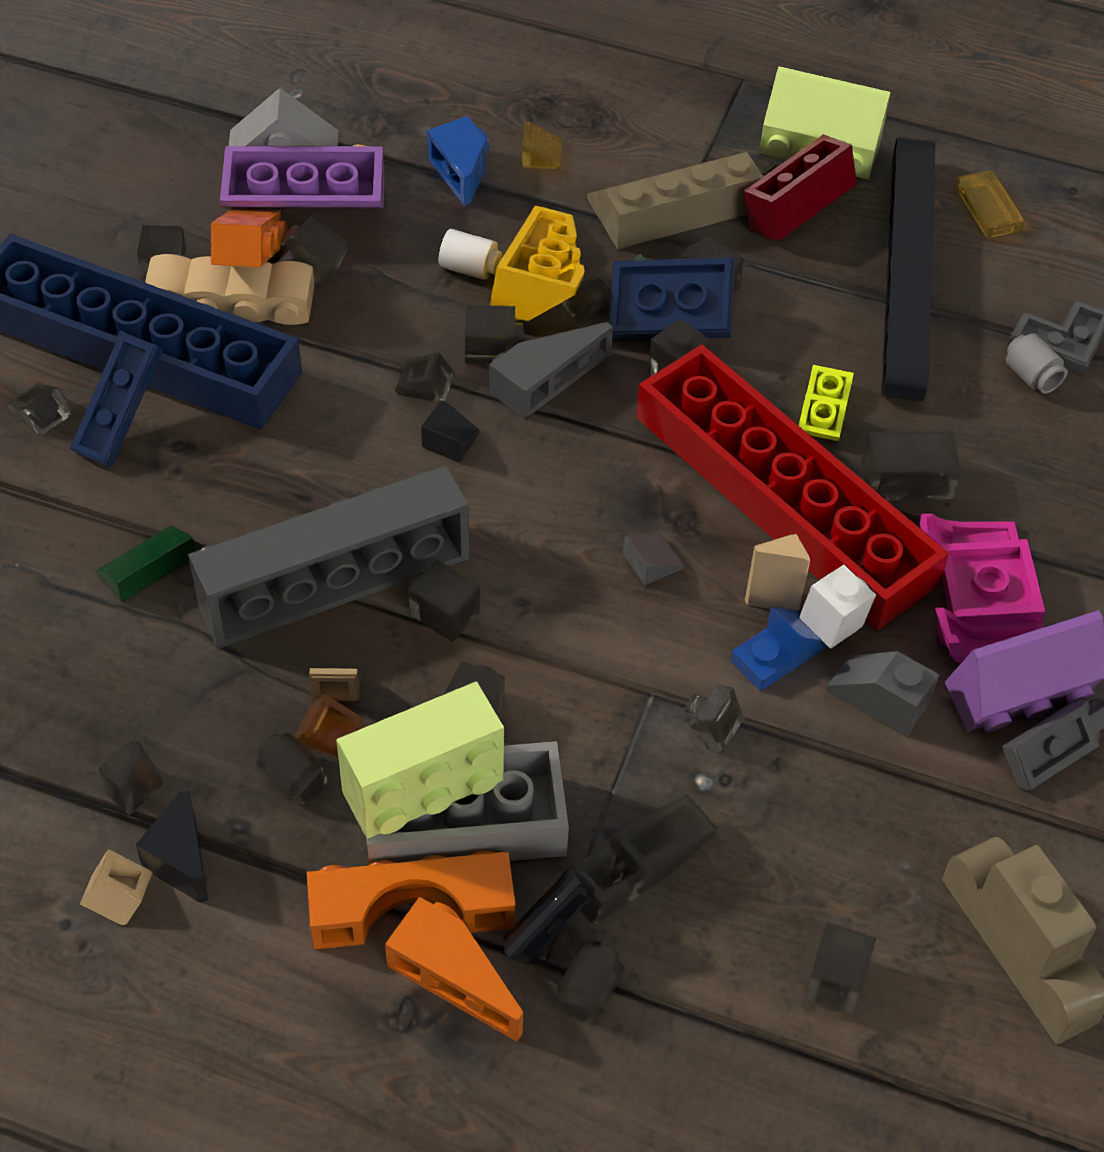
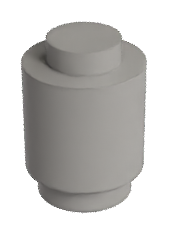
M1037 334L1020 335L1007 348L1006 364L1033 390H1040L1043 394H1047L1059 387L1065 380L1068 371L1064 367V360Z

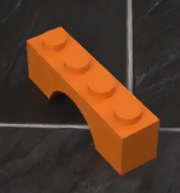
M479 850L467 856L448 858L442 855H429L418 861L398 863L391 860H379L368 866L349 868L341 865H329L321 868L319 871L307 872L310 929L314 950L365 944L368 933L377 919L392 908L403 904L415 903L419 897L432 904L439 902L450 907L456 912L459 919L464 922L470 933L511 929L515 925L516 905L508 851L496 853L492 850Z

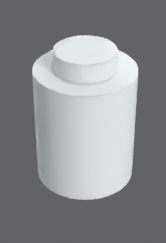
M449 229L441 243L438 262L441 268L487 280L490 274L495 275L496 267L502 259V252L498 251L496 241Z

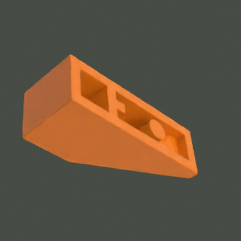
M419 897L385 944L387 967L518 1042L523 1034V1011L464 922L447 905L439 902L432 904Z

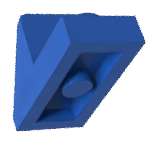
M773 607L770 610L767 628L732 650L730 661L759 691L773 684L828 647L799 618L800 611Z

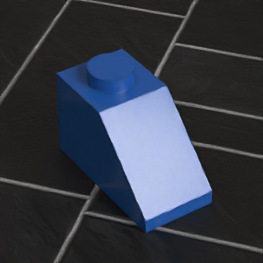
M466 116L427 130L428 160L464 206L470 204L473 200L486 169V151L489 149L488 138L483 129H478L471 119Z

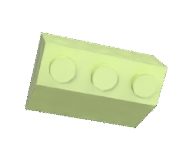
M779 66L763 124L759 154L788 160L824 134L852 144L856 177L869 180L879 151L891 92Z

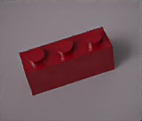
M823 134L745 189L744 196L750 230L779 242L854 187L857 181L852 144Z

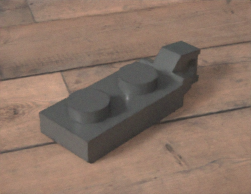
M1096 697L1089 702L1087 699L1071 702L1002 746L1018 788L1025 790L1034 789L1100 746L1098 741L1101 738L1099 730L1104 728L1103 699Z

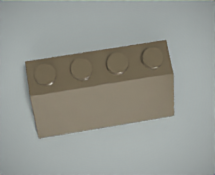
M744 152L590 192L587 194V199L617 250L747 215L744 190L760 180L763 175L749 154Z

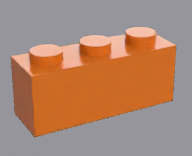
M233 207L211 222V265L261 268L280 250V245L286 244L287 222L281 221V210Z

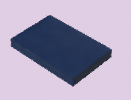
M734 257L613 261L609 324L613 326L612 340L731 338L735 281Z

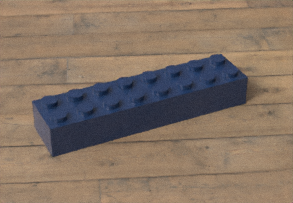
M9 234L0 244V332L104 370L118 336L122 331L163 349L147 387L261 430L302 374L299 338L13 234Z

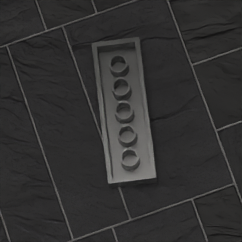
M447 465L431 471L420 472L414 477L390 485L379 486L373 491L359 496L336 501L327 507L306 514L295 515L286 521L263 529L249 531L240 537L219 544L208 545L199 551L188 554L198 607L217 649L468 560L469 504Z

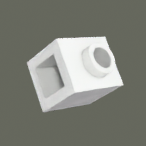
M842 565L811 586L799 618L831 649L863 627L876 594L869 589L865 581L855 576L845 565Z

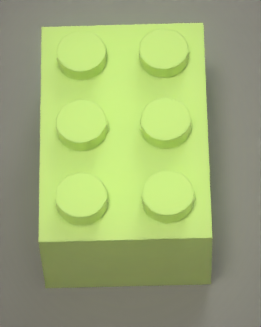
M477 681L336 739L342 792L367 839L378 834L394 833L401 829L408 821L427 813H440L453 802L471 794H484L493 789L497 783L503 781L504 726Z

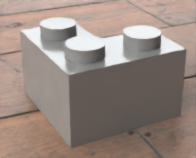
M279 88L230 130L229 146H338L339 130Z

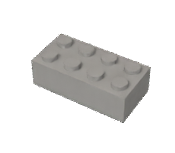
M557 741L504 746L503 781L497 783L493 789L484 794H471L453 802L440 813H427L408 821L401 829L394 833L378 834L369 839L366 838L369 865L379 860H391L396 863L418 861L429 855H442L446 858L467 856L479 850H492L496 853L508 851L510 861L567 856L569 825Z

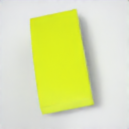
M813 365L799 427L810 436L839 441L854 373Z

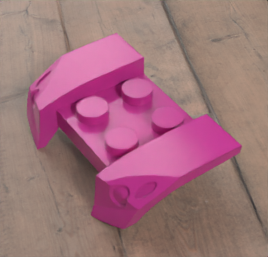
M933 513L921 514L920 529L949 553L942 576L948 610L943 607L935 608L937 614L935 632L940 643L949 649V655L955 662L962 663L974 649L1044 628L1045 608L1028 540H1019L1014 521L959 522L939 518Z

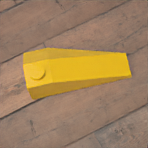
M535 205L496 267L489 311L499 313L505 319L512 321H530L575 295L584 278L585 270L584 266L580 265V248L576 247L577 234L573 215Z

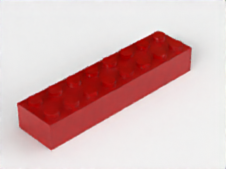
M704 345L698 346L639 384L636 418L773 540L797 534L810 558L808 571L818 580L845 565L855 576L865 581L869 589L876 594L865 621L877 632L940 585L949 553Z

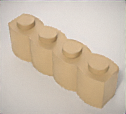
M161 254L151 257L145 280L147 284L252 322L270 320L284 325H298L309 322L315 287L313 266L302 262L281 261L274 264L266 262L261 268L211 265V256L197 257L191 260L174 254Z

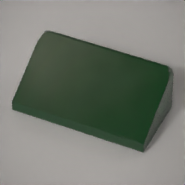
M169 526L97 569L96 573L116 597L123 602L189 562L188 554L196 552L194 539L189 534Z

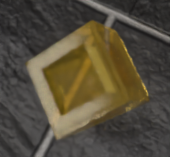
M525 122L522 167L560 169L562 139L533 123Z

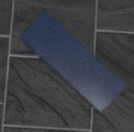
M122 331L120 332L69 450L107 466H113L162 354V348Z

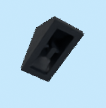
M179 792L136 844L141 866L153 872L152 875L198 902L207 901L209 898L190 792Z

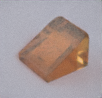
M324 694L310 705L293 741L301 746L338 757L336 739L357 731L363 718Z

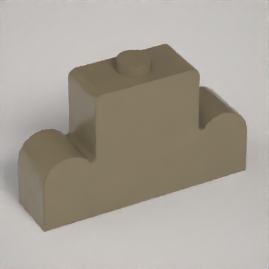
M993 837L952 856L949 859L942 881L1054 1043L1058 1045L1097 1025L1104 1015V979L1096 967L1090 962L1085 961L1082 956L1096 930V925L1038 845H1034L1014 855L1010 847L1002 839Z

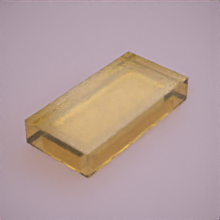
M993 170L957 177L955 188L986 238L1023 230L1025 220Z

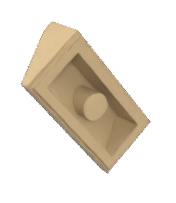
M791 534L754 546L745 596L747 606L800 610L810 558L797 534Z

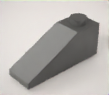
M605 322L518 343L506 353L497 355L492 363L489 364V393L525 420L611 355L613 326Z

